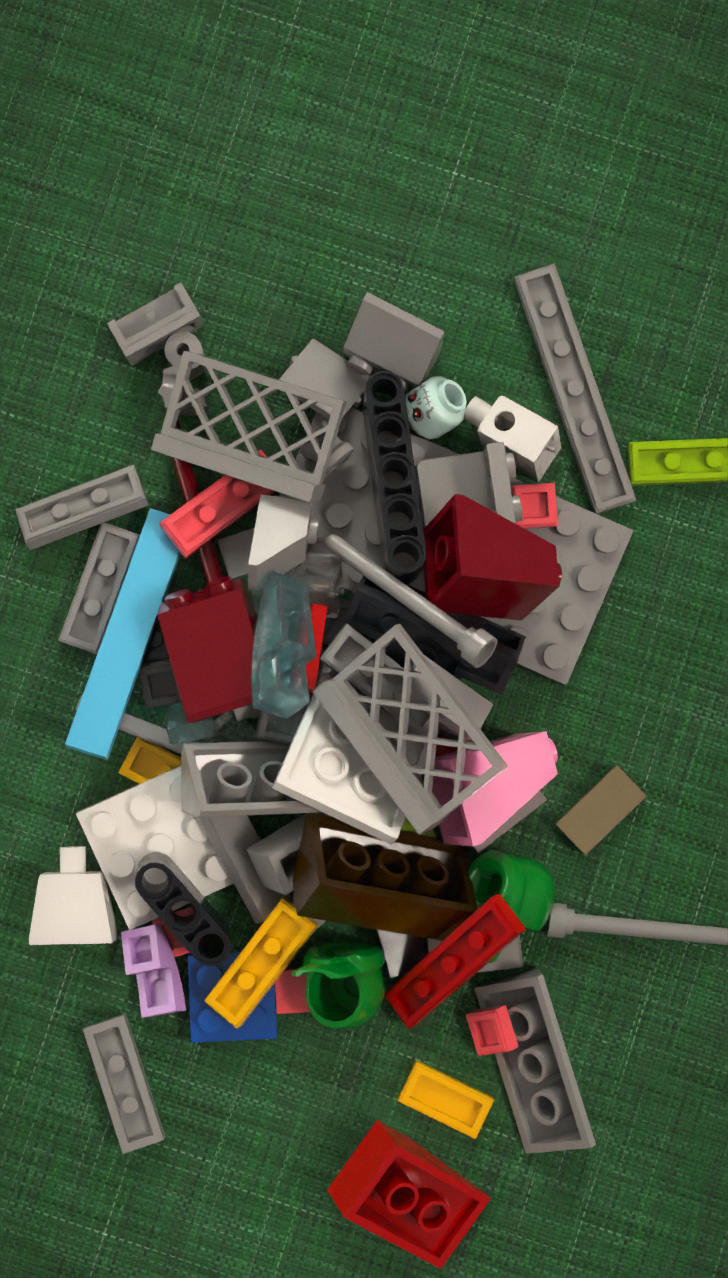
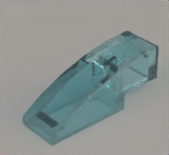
M272 571L267 577L255 628L251 675L253 708L288 719L310 703L305 665L316 658L317 655L307 583Z

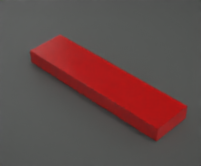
M501 894L494 895L385 992L384 996L409 1030L418 1025L522 934L526 928Z

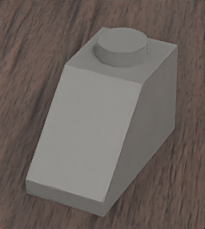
M260 495L248 562V590L257 591L306 560L308 544L316 545L319 519L311 518L312 502L294 498Z

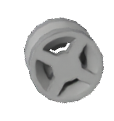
M323 434L322 436L318 437V440H319L321 446H322V443H323V439H324L325 434ZM336 436L325 477L340 467L354 452L353 446L349 442H342L338 436ZM309 442L303 446L300 453L305 459H312L317 463L318 455L312 443Z

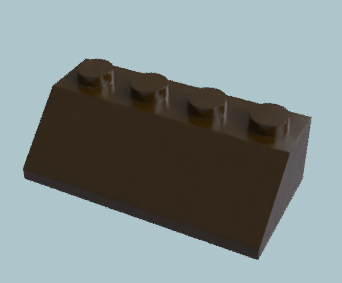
M309 813L305 820L292 879L297 916L443 941L478 910L473 884L468 874L469 865L465 846L444 844L443 839L404 831H400L397 840L391 845L336 818Z

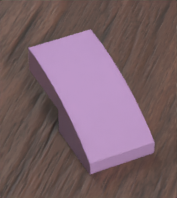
M155 924L121 932L126 975L137 976L141 1017H155L186 1011L178 967L161 925Z

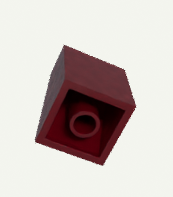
M454 494L423 529L426 547V560L423 565L426 599L445 613L522 621L560 587L562 569L561 565L557 563L555 545L464 495Z
M230 576L221 577L207 583V589L190 593L189 589L176 591L166 596V602H162L157 615L188 724L271 699L273 696L275 668L243 577L233 581Z

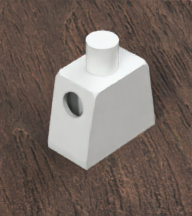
M475 396L465 409L464 419L478 427L477 432L481 445L486 447V444L504 442L505 453H513L515 467L537 482L540 481L561 449L558 426L505 396L498 397L493 406Z
M86 846L60 847V872H46L40 874L38 879L29 945L113 943L117 940V928L109 885L103 872L86 871Z

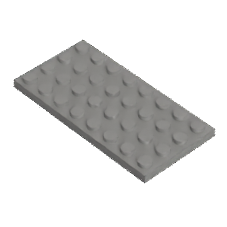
M352 408L340 423L337 436L342 442H349L353 446L354 452L340 467L324 478L323 484H326L322 500L312 502L311 518L319 519L316 545L308 544L306 560L295 568L355 593L363 575L325 547V539L329 535H337L383 568L364 416L362 411ZM316 412L311 423L314 432L327 426L329 419ZM383 431L378 434V437L386 443H394L399 440L390 431ZM410 433L424 529L425 522L417 466L422 460L460 454ZM302 446L295 460L300 469L314 473L316 463L312 459L304 458L300 453L303 448ZM395 471L383 474L385 480L391 484H399L404 481L401 474ZM515 478L509 479L511 487L529 485ZM283 493L279 495V497L298 499ZM556 496L558 526L526 530L556 546L557 563L561 565L562 569L560 587L522 621L491 617L483 618L526 636L516 665L566 686L634 530ZM392 512L388 515L390 521L396 525L403 526L410 522L409 518L402 512ZM398 553L393 556L395 562L401 567L408 568L416 564L414 558L407 553ZM424 567L418 578L412 583L407 584L425 592Z

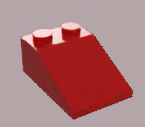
M379 1120L375 1122L327 1189L344 1218L439 1269L443 1267L491 1200L485 1192L419 1144Z

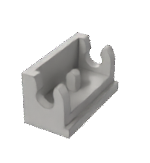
M181 282L175 285L173 290L117 321L114 319L107 323L131 366L165 348L166 341L174 333L181 331L192 333L204 326L199 312Z

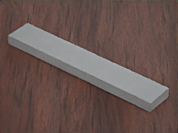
M555 263L515 276L514 282L593 512L600 514L635 502V494Z

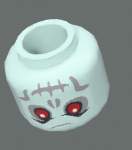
M441 376L430 377L405 396L409 428L427 439L439 438L464 420L466 396L462 388L452 380Z

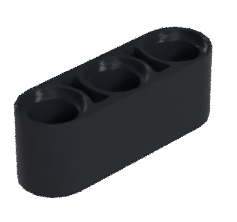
M160 852L145 855L138 864L135 876V887L139 895L199 963L209 967L218 966L229 957L231 951V933L227 923L169 856ZM151 868H158L163 870L168 878L165 882L155 885L145 879L144 873ZM179 901H187L196 910L193 914L182 917L173 912L172 906ZM207 934H216L222 938L223 943L217 948L209 949L201 944L200 939Z

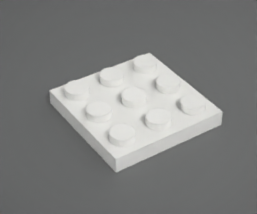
M323 673L316 684V688L323 682L333 679V677ZM354 688L359 695L365 696L358 689ZM313 693L272 788L392 845L398 838L406 816ZM365 702V704L371 710V703ZM380 708V724L385 730L398 732L399 722ZM392 738V740L397 745L398 739ZM407 740L405 757L412 766L425 767L428 743Z
M181 765L76 813L129 930L158 918V915L139 895L135 887L138 864L149 853L160 852L169 856L204 897L234 884L199 817L182 812ZM151 868L144 873L145 879L155 885L165 882L168 878L166 873L158 868ZM179 901L172 906V910L174 911L190 902Z

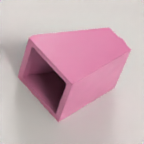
M546 731L512 734L490 741L509 767L446 816L447 818L439 824L444 844L462 846L482 844L558 774L555 765L558 760L557 750L553 741L548 738ZM466 749L465 774L481 776L492 767L481 751ZM457 751L435 757L434 769L455 772ZM433 776L432 793L440 804L444 806L453 798L455 779ZM463 780V789L472 782Z

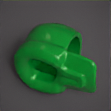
M489 850L481 853L471 864L468 871L469 878L473 884L477 908L479 909L492 896L500 893L525 928L540 931L551 913L555 899V885L549 870L532 858L512 855L506 851ZM500 953L496 955L489 963L495 962L498 959Z
M331 942L318 944L310 947L305 952L303 966L294 970L291 975L299 977L306 974V1001L311 1014L320 1024L331 1029H354L371 1020L381 1006L385 994L381 967L385 962V955L379 946L372 943Z

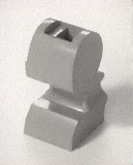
M176 332L165 343V356L170 367L163 370V380L158 393L165 403L166 411L183 351H190L205 356L200 341L190 332ZM193 363L189 381L204 374L206 366ZM186 391L183 400L188 398ZM205 397L200 398L199 401L205 413L211 415ZM190 404L181 409L178 416L197 415L193 405Z

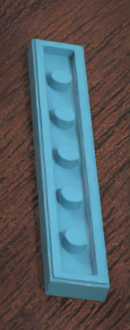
M151 508L148 512L65 742L66 748L108 761L158 620L159 608L165 600L181 554L159 526L160 522L171 514Z

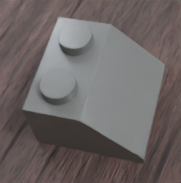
M367 292L344 345V357L349 359L348 365L365 375H370L372 371L375 373L390 371L396 374L402 380L405 394H408L409 390H413L426 381L441 352L444 331Z

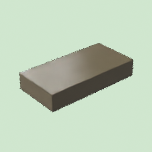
M615 765L554 824L586 855L646 795L618 765Z

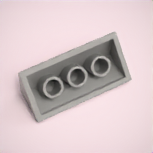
M259 741L183 743L182 812L197 817L317 813L321 811L272 788L291 745L289 743Z
M536 967L475 987L481 1009L506 1005L519 1047L510 1052L496 1053L495 1056L525 1153L594 1147L596 1145L541 971Z

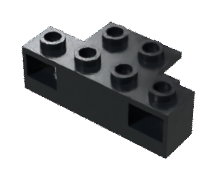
M365 576L362 577L341 624L343 626L348 624L357 632L375 640L382 637L394 625L401 624L420 651L459 680L462 677L501 695L518 661L526 637L481 616L446 613L467 629L470 627L476 630L482 628L497 639V646L491 657L481 667L475 668L461 657V651L457 649L455 641ZM407 585L426 599L425 592ZM395 639L385 648V654L404 668L406 652Z

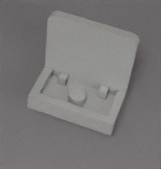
M504 442L486 444L482 452L426 459L419 462L417 474L425 527L454 494L464 495L515 524L523 520L519 495L512 496L509 480L516 478L513 453H505Z

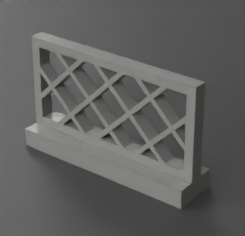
M184 350L161 433H155L151 450L307 502L321 501L326 484H323V480L347 401ZM193 363L206 366L214 381L213 384L195 393L189 381ZM217 370L228 373L229 375L221 379ZM240 377L246 379L254 396L235 406L225 384ZM257 383L268 386V388L260 391ZM218 389L228 410L209 420L199 399ZM277 390L286 392L294 409L274 419L264 397ZM186 391L188 398L183 400ZM296 395L309 400L300 405ZM257 402L268 423L248 433L238 412ZM316 403L333 407L328 425L314 432L304 410ZM192 404L202 425L190 432L175 428L180 410ZM297 414L308 436L288 446L278 424ZM231 416L242 438L227 445L220 442L213 426ZM271 429L281 451L266 458L260 456L252 439ZM206 430L210 439L199 436L198 434ZM323 434H325L324 439H323V443H322V446H321V444H320V442H319V440H318V437H320V436H322ZM309 442L312 443L318 455L314 473L300 469L292 454V451ZM245 443L249 452L237 447ZM285 456L288 464L276 460Z
M401 624L394 625L333 679L323 682L313 691L419 835L439 825L447 818L446 816L509 767ZM395 639L406 652L404 670L384 667L385 648ZM375 657V666L366 665ZM414 664L417 666L420 672L413 671ZM359 670L374 672L372 697L359 695L348 681ZM383 673L403 676L401 701L381 698ZM412 677L426 679L433 687L431 705L410 702ZM441 699L447 707L440 706ZM365 702L371 703V710L368 708ZM380 705L401 707L398 732L385 730L380 724ZM410 709L430 711L428 736L407 733ZM439 713L452 714L460 723L459 740L437 738ZM468 735L471 737L474 743L467 742ZM392 738L398 739L397 745L392 740ZM407 740L428 743L425 767L412 766L405 757ZM436 744L458 747L455 772L434 769ZM466 749L481 751L492 767L481 776L465 774ZM419 774H425L424 781ZM433 776L455 779L453 798L444 806L440 804L432 793ZM463 780L472 782L463 789Z

